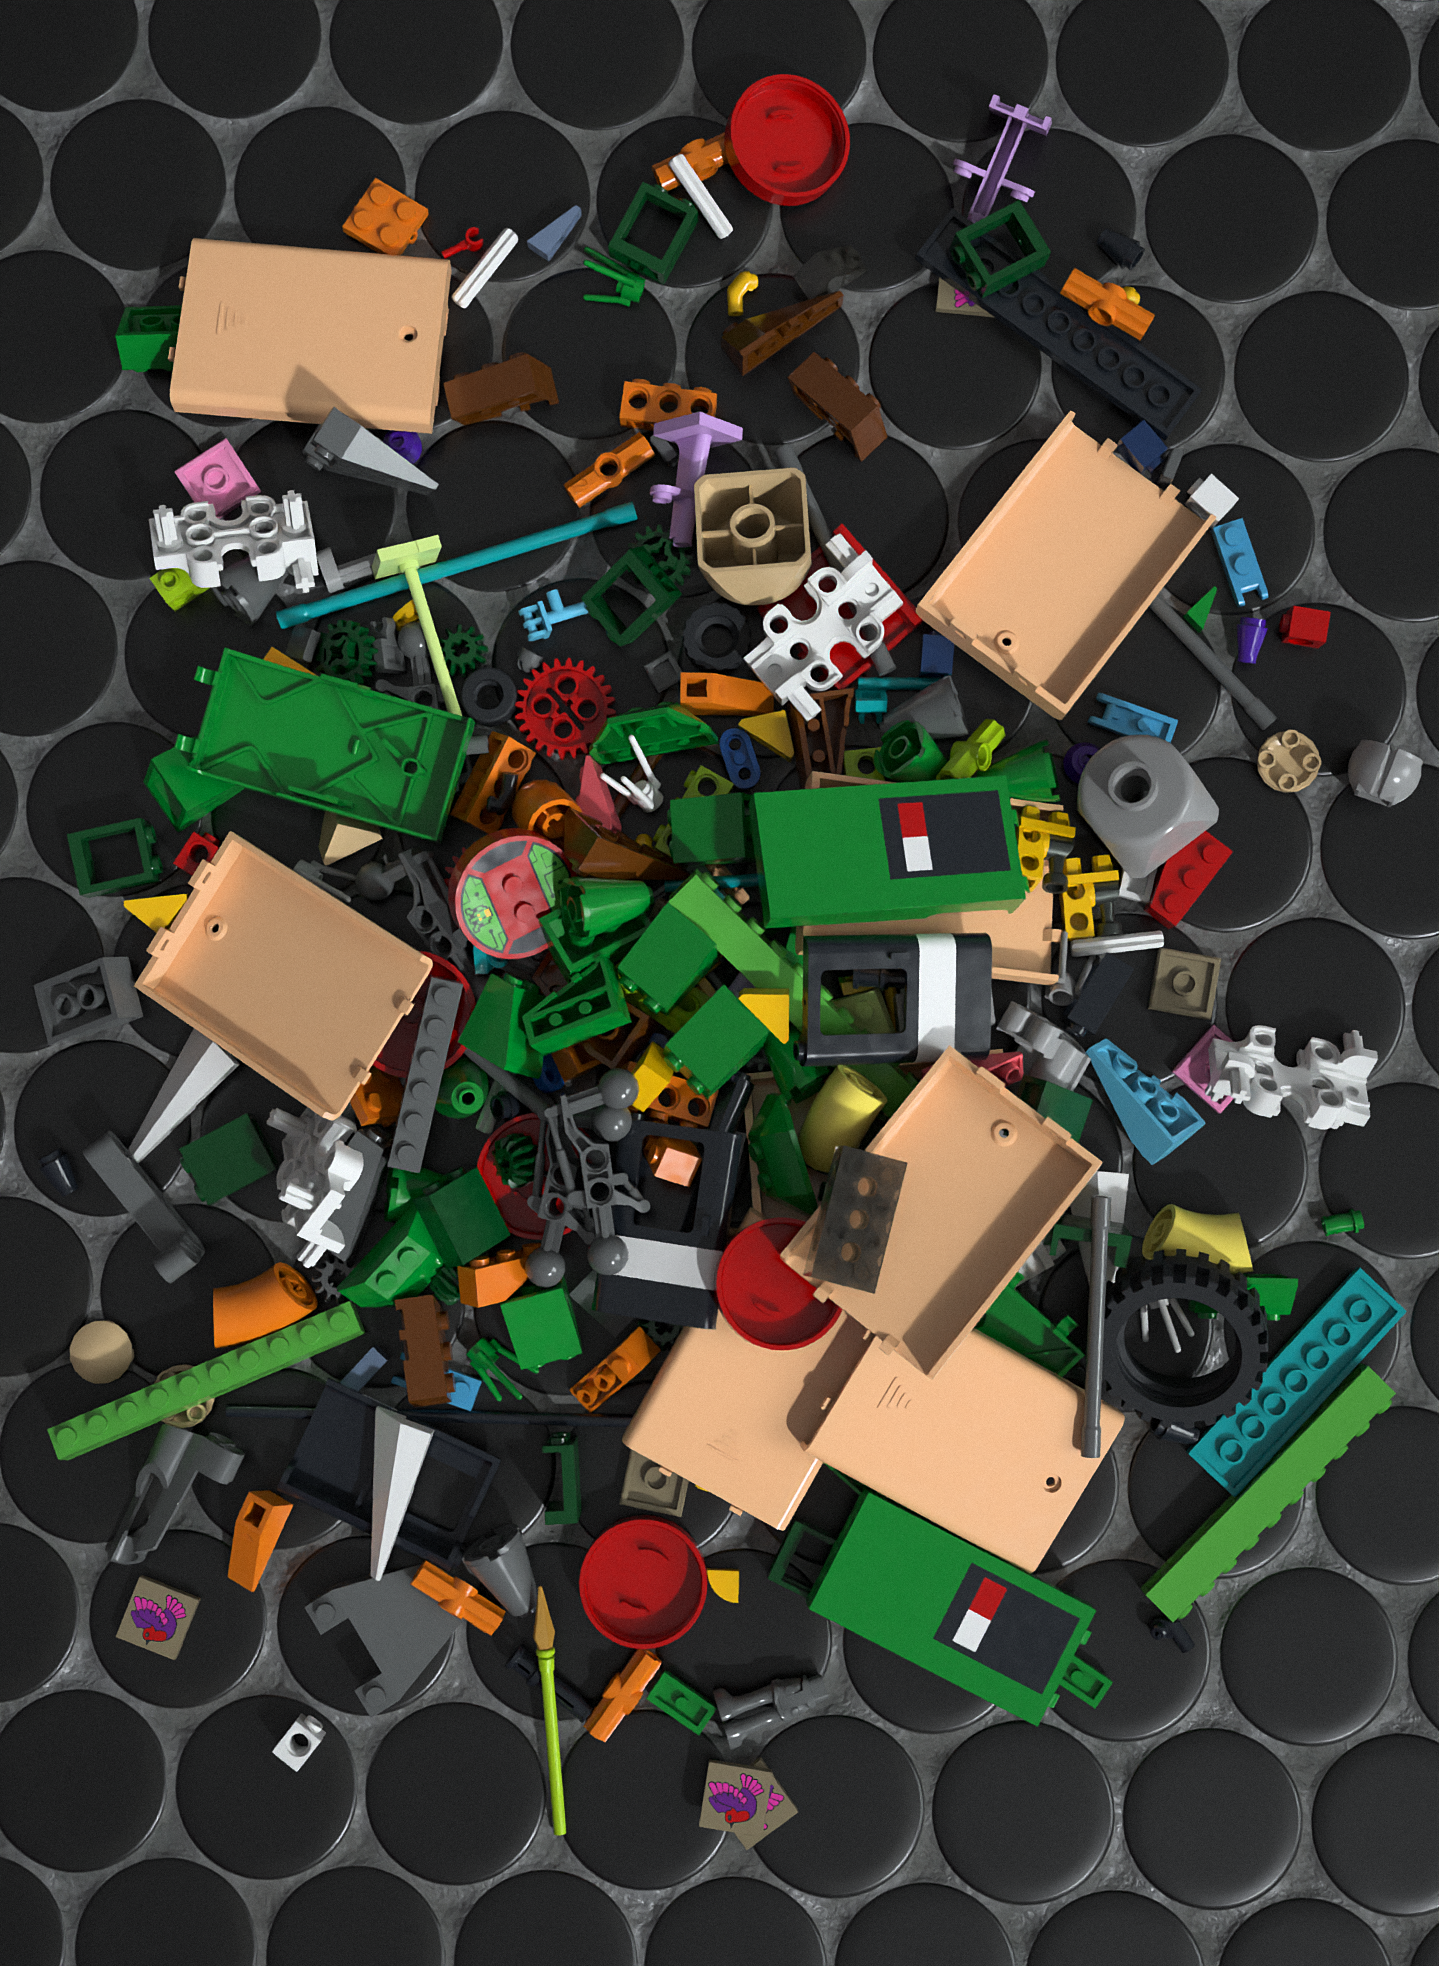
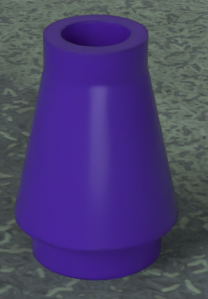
M1241 617L1240 624H1237L1238 662L1256 664L1258 653L1268 628H1265L1266 620Z

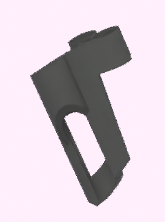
M162 1423L138 1474L135 1494L108 1550V1560L125 1565L137 1564L146 1558L149 1551L156 1550L198 1472L222 1484L228 1485L229 1482H232L245 1456L241 1450L234 1447L236 1443L218 1433L210 1432L208 1437ZM154 1476L158 1477L163 1489L141 1537L127 1536Z

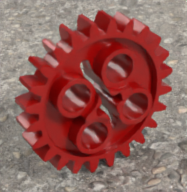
M556 658L554 668L551 669L543 662L544 672L540 674L533 669L531 671L535 679L533 681L523 679L524 684L528 688L527 691H517L518 695L524 699V701L515 703L516 708L523 710L522 713L515 715L516 720L525 721L519 730L521 733L530 731L526 738L527 743L529 744L537 740L536 751L539 752L544 747H547V756L551 758L555 751H558L560 760H564L566 752H570L575 760L577 758V750L580 749L588 756L587 746L592 744L607 717L616 714V710L608 708V706L616 703L615 697H606L612 691L611 685L601 687L605 676L602 674L594 678L595 667L592 666L587 671H584V661L582 660L576 667H573L571 658L567 659L565 666H561L558 658ZM567 680L573 681L576 684V688L572 693L563 694L559 691L562 682ZM548 688H552L566 706L572 704L570 706L571 711L578 721L584 725V730H579L565 712L560 714V707L553 697L548 694ZM546 700L552 703V708L547 714H538L535 711L536 705L540 701ZM585 704H592L596 707L595 714L590 718H584L579 714L580 708ZM561 724H568L572 727L571 734L566 738H559L555 734L556 728Z

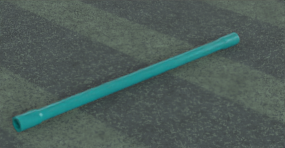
M631 501L608 508L601 513L417 569L422 585L602 528L614 527L638 519ZM404 573L307 604L302 603L276 611V615L281 629L308 622L310 619L409 589V585Z

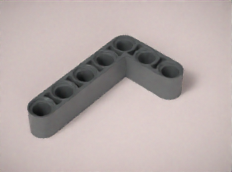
M108 1130L84 1148L82 1152L87 1161L159 1249L160 1253L153 1260L159 1274L171 1284L198 1264L205 1253L203 1244L117 1136Z

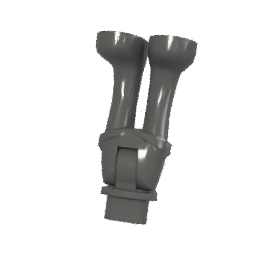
M821 1674L810 1678L803 1675V1681L801 1678L783 1680L776 1678L771 1681V1684L738 1696H731L723 1688L713 1690L730 1749L739 1747L744 1738L749 1734L781 1721L787 1723L809 1708H816L815 1703L829 1699ZM771 1702L773 1704L772 1708L741 1719H731L758 1706Z

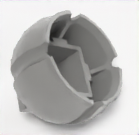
M1361 740L1349 760V782L1354 795L1391 807L1406 799L1415 790L1421 778L1423 761L1417 756L1399 748L1392 752L1390 745L1372 740Z

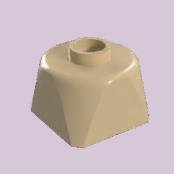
M783 468L701 476L694 484L698 567L709 585L719 595L732 602L752 606L774 603L793 593L802 584L812 565L805 474L797 468Z

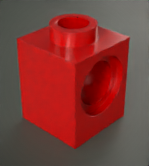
M1292 606L1286 614H1282L1280 619L1279 632L1283 633L1281 642L1312 648L1321 647L1326 643L1331 612Z
M206 831L203 836L193 832L173 864L193 876L200 864L195 859L196 851L201 847H206L208 850L206 861L211 862L222 841Z

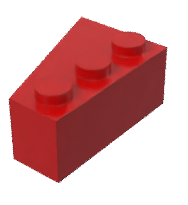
M1204 831L1160 865L1155 876L1149 903L1145 905L1144 911L1166 928L1175 927L1233 851L1210 833Z

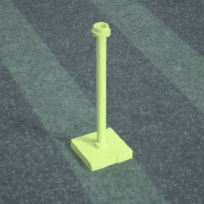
M435 535L378 549L372 564L375 579L405 573L447 711L462 716L417 572L418 568L435 564L442 547L439 536Z

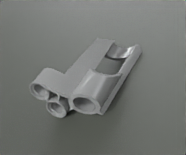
M1013 1001L1010 1002L996 1028L1014 1037V1041L1019 1044L1016 1052L1020 1051L1023 1054V1072L1025 1075L1049 1081L1070 1091L1075 1090L1091 1061L1083 1047L1066 1031L1051 1023L1047 1018ZM1021 1080L1006 1086V1089L1016 1096Z

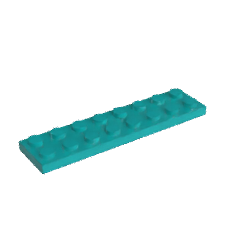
M1356 1267L1268 1362L1267 1371L1263 1372V1383L1260 1389L1255 1390L1252 1388V1400L1246 1406H1243L1240 1402L1237 1403L1236 1414L1229 1418H1226L1223 1413L1216 1418V1424L1210 1425L1201 1434L1197 1443L1193 1446L1191 1445L1186 1453L1233 1497H1236L1407 1311L1361 1268Z

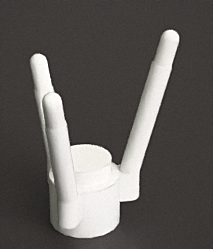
M629 735V741L648 778V782L641 780L633 784L627 777L622 776L621 781L626 785L627 788H625L605 773H601L600 778L626 796L634 805L638 804L644 812L650 813L656 810L663 802V795L658 790L661 783L655 778L634 735Z
M1176 1298L1149 1303L1151 1309L1160 1308L1174 1350L1179 1353L1181 1347L1166 1307L1169 1302L1190 1337L1194 1336V1331ZM1147 1305L1140 1308L1142 1340L1148 1342Z

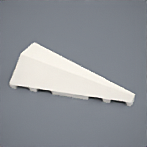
M193 1029L128 1149L138 1163L197 1108L196 1106L240 1065L228 1051L196 1029Z
M1097 1171L1071 1203L1072 1215L1091 1218V1196L1111 1197L1110 1221L1124 1223L1129 1174ZM1078 1241L1085 1274L1089 1283L1091 1243ZM1107 1256L1106 1283L1108 1280L1115 1283L1118 1267L1113 1266Z
M377 1406L375 1411L371 1577L378 1581L381 1580L434 1433V1429L407 1420L406 1416Z

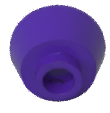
M388 430L381 438L382 442L412 465L421 455L422 443L416 432Z
M1082 742L1073 745L1066 752L1063 766L1069 779L1079 784L1085 765L1100 750L1099 747L1092 743Z

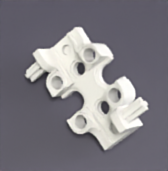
M289 490L288 495H282V504H276L274 499L265 495L247 496L246 500H241L242 515L231 521L217 518L214 505L208 504V501L188 504L181 510V515L178 516L173 515L172 508L166 509L165 505H160L158 510H153L154 518L149 519L156 570L179 568L185 570L189 574L192 583L198 587L221 586L219 571L223 570L222 556L229 550L242 549L249 553L252 567L257 566L259 581L278 579L283 576L287 569L294 576L296 588H302L303 593L309 592V587L315 586L313 576L319 575L307 501H302L301 494H295L294 490Z
M840 533L830 539L825 546L845 569L840 573L835 568H821L810 576L808 582L804 585L808 594L817 604L815 615L808 620L801 621L794 618L783 604L779 605L778 603L764 617L763 629L766 638L744 657L747 665L778 702L784 705L789 700L807 722L813 719L822 709L804 687L807 686L815 692H824L843 677L830 660L832 647L839 642L850 643L865 659L882 643L884 636L882 622L903 605L900 597L872 565L873 558L865 550L859 556ZM823 579H832L836 584V588L834 591L826 593L820 590L818 585ZM843 603H852L856 607L857 613L854 618L846 620L839 615V607ZM776 619H782L787 623L788 628L785 632L777 634L771 630L770 624ZM869 626L876 631L877 637L872 641H865L860 637L859 631ZM796 643H802L808 648V655L803 660H796L790 654L791 647ZM816 667H822L827 670L828 678L823 682H816L810 676L811 671Z
M1257 1025L1250 1029L1247 1037L1242 1041L1228 1042L1214 1038L1208 1048L1211 1080L1204 1092L1205 1095L1211 1096V1101L1217 1102L1224 1095L1234 1098V1103L1241 1104L1243 1101L1245 1107L1252 1113L1271 1118L1272 1115L1278 1116L1282 1098L1289 1097L1302 1106L1304 1122L1308 1123L1309 1127L1318 1129H1337L1344 1122L1364 1127L1370 1118V1102H1368L1366 1078L1376 1064L1378 1055L1377 1051L1364 1049L1362 1036H1359V1031L1352 1030L1351 1034L1346 1032L1343 1034L1345 1051L1341 1055L1338 1048L1331 1042L1311 1037L1304 1050L1299 1049L1296 1059L1298 1066L1294 1068L1282 1065L1275 1058L1276 1028Z
M350 1102L343 1113L335 1120L323 1118L308 1107L299 1118L278 1108L272 1109L270 1118L267 1120L268 1125L287 1133L282 1140L284 1161L278 1170L276 1178L277 1189L281 1190L278 1198L289 1203L285 1210L281 1211L283 1222L296 1228V1235L308 1240L307 1244L297 1255V1260L303 1262V1266L307 1268L314 1266L326 1249L339 1254L345 1246L341 1230L329 1221L328 1218L336 1208L340 1209L342 1206L341 1201L345 1197L344 1190H351L360 1177L364 1165L362 1153L344 1144L353 1132H357L356 1114Z

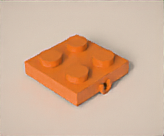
M375 178L363 197L359 199L358 204L354 206V210L342 228L344 233L379 254L402 255L408 244L413 245L418 237L417 231L429 214L427 208Z
M372 1065L368 1071L371 1073L365 1085H359L350 1100V1104L361 1126L382 1124L383 1127H388L397 1120L404 1089L397 1076L385 1073Z

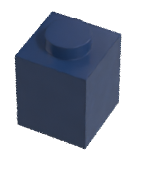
M1145 420L1122 437L1116 448L1126 462L1140 474L1146 470L1149 473L1156 470L1165 461L1162 457L1168 449Z
M936 630L929 631V635L924 634L921 639L918 677L942 678L952 675L954 643Z

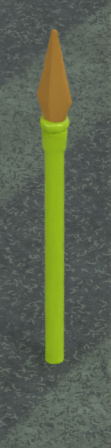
M539 1586L533 1638L537 1645L536 1655L538 1656L539 1671L541 1672L554 1835L560 1836L566 1834L553 1672L555 1669V1648L553 1647L555 1630L543 1588Z

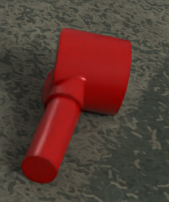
M476 227L469 228L464 240L441 251L444 259L466 249L472 252L479 251L483 246V239L477 242L470 240V238L479 234V229Z

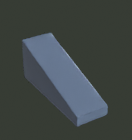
M575 205L527 240L528 248L549 262L582 216L581 208Z
M376 1344L340 1383L359 1392L390 1357Z

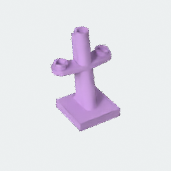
M993 95L989 104L990 113L1007 119V122L987 171L956 158L953 163L955 165L953 172L969 179L972 173L983 178L970 209L968 220L976 223L989 215L1001 186L1011 189L1010 196L1027 203L1029 197L1033 198L1035 191L1004 178L1025 128L1047 136L1052 124V118L1046 116L1042 120L1030 115L1028 108L1019 104L1013 108L1001 103L1000 96Z
M702 412L654 423L653 436L675 443L679 447L676 486L654 485L650 489L653 502L665 504L670 503L671 500L674 501L669 536L670 539H673V546L683 548L692 546V536L696 521L694 484L701 476L705 475L709 449L742 440V427Z

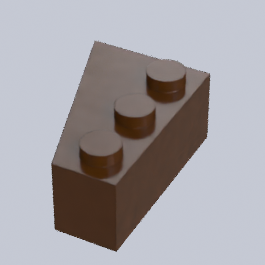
M524 352L515 353L509 356V360L502 363L492 362L481 366V370L473 373L463 372L453 376V380L443 383L451 419L463 425L502 417L501 412L520 406L521 412L531 410L530 404L548 400L550 405L559 403L551 368Z
M813 352L787 377L793 393L820 421L824 418L837 430L834 435L840 441L846 437L853 444L856 452L855 456L861 462L888 437L879 408L881 405L878 400L870 393L865 395L861 392L858 384L849 375L842 376L838 372L836 365L829 358L822 359Z
M854 688L809 694L822 710L808 722L790 701L786 703L800 790L805 789L807 778L812 771L841 775L845 737L849 725V711Z
M433 1294L395 1300V1308L401 1312L402 1330H399L400 1340H403L405 1360H403L409 1403L413 1407L452 1402L451 1392H456L454 1373H449L448 1361L453 1360L451 1342H446L445 1330L450 1329L448 1311H443Z

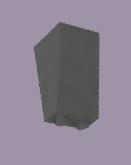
M374 1124L367 1125L358 1130L347 1145L362 1153L364 1165L360 1177L351 1190H344L345 1197L341 1201L342 1206L340 1209L336 1208L328 1218L329 1221L341 1230L345 1246L339 1254L329 1249L327 1250L343 1262L357 1253L363 1246L389 1168L387 1166V1159L393 1134L381 1124H376V1126Z

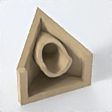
M325 811L318 847L325 866L381 840L382 836L379 827L376 825Z

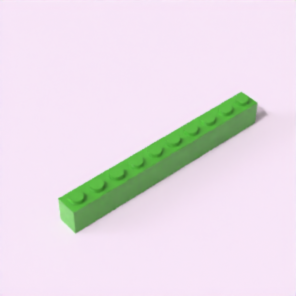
M696 869L669 896L668 902L717 944V950L756 988L789 989V1020L802 1032L803 965L798 961L793 964L785 956L788 951L776 939L771 942L763 934L765 931L764 927L754 917L748 920L740 912L742 906L733 896L728 894L725 897L717 889L719 883L708 872L702 874ZM821 984L820 1031L823 1035L871 1033L867 1028L861 1031L853 1023L856 1020L853 1014L844 1006L839 1009L831 1001L833 998L832 994ZM901 1063L846 1065L865 1076L882 1091L888 1101L882 1108V1111L889 1118L893 1116L920 1082L913 1073L909 1072L906 1075L898 1067Z
M348 1301L47 1430L58 1460H70L366 1334L355 1305Z
M1359 1363L1236 1497L1231 1495L1140 1588L1142 1592L1172 1622L1177 1618H1184L1191 1611L1192 1603L1199 1595L1203 1597L1208 1594L1215 1585L1214 1580L1222 1572L1225 1574L1236 1565V1557L1244 1549L1248 1551L1254 1547L1259 1540L1258 1535L1266 1527L1270 1528L1279 1521L1282 1516L1280 1512L1288 1504H1295L1303 1496L1305 1486L1310 1481L1316 1482L1326 1471L1324 1467L1332 1459L1340 1458L1347 1451L1348 1446L1346 1444L1354 1436H1361L1369 1428V1421L1377 1413L1381 1414L1392 1404L1391 1398L1396 1393L1369 1366Z

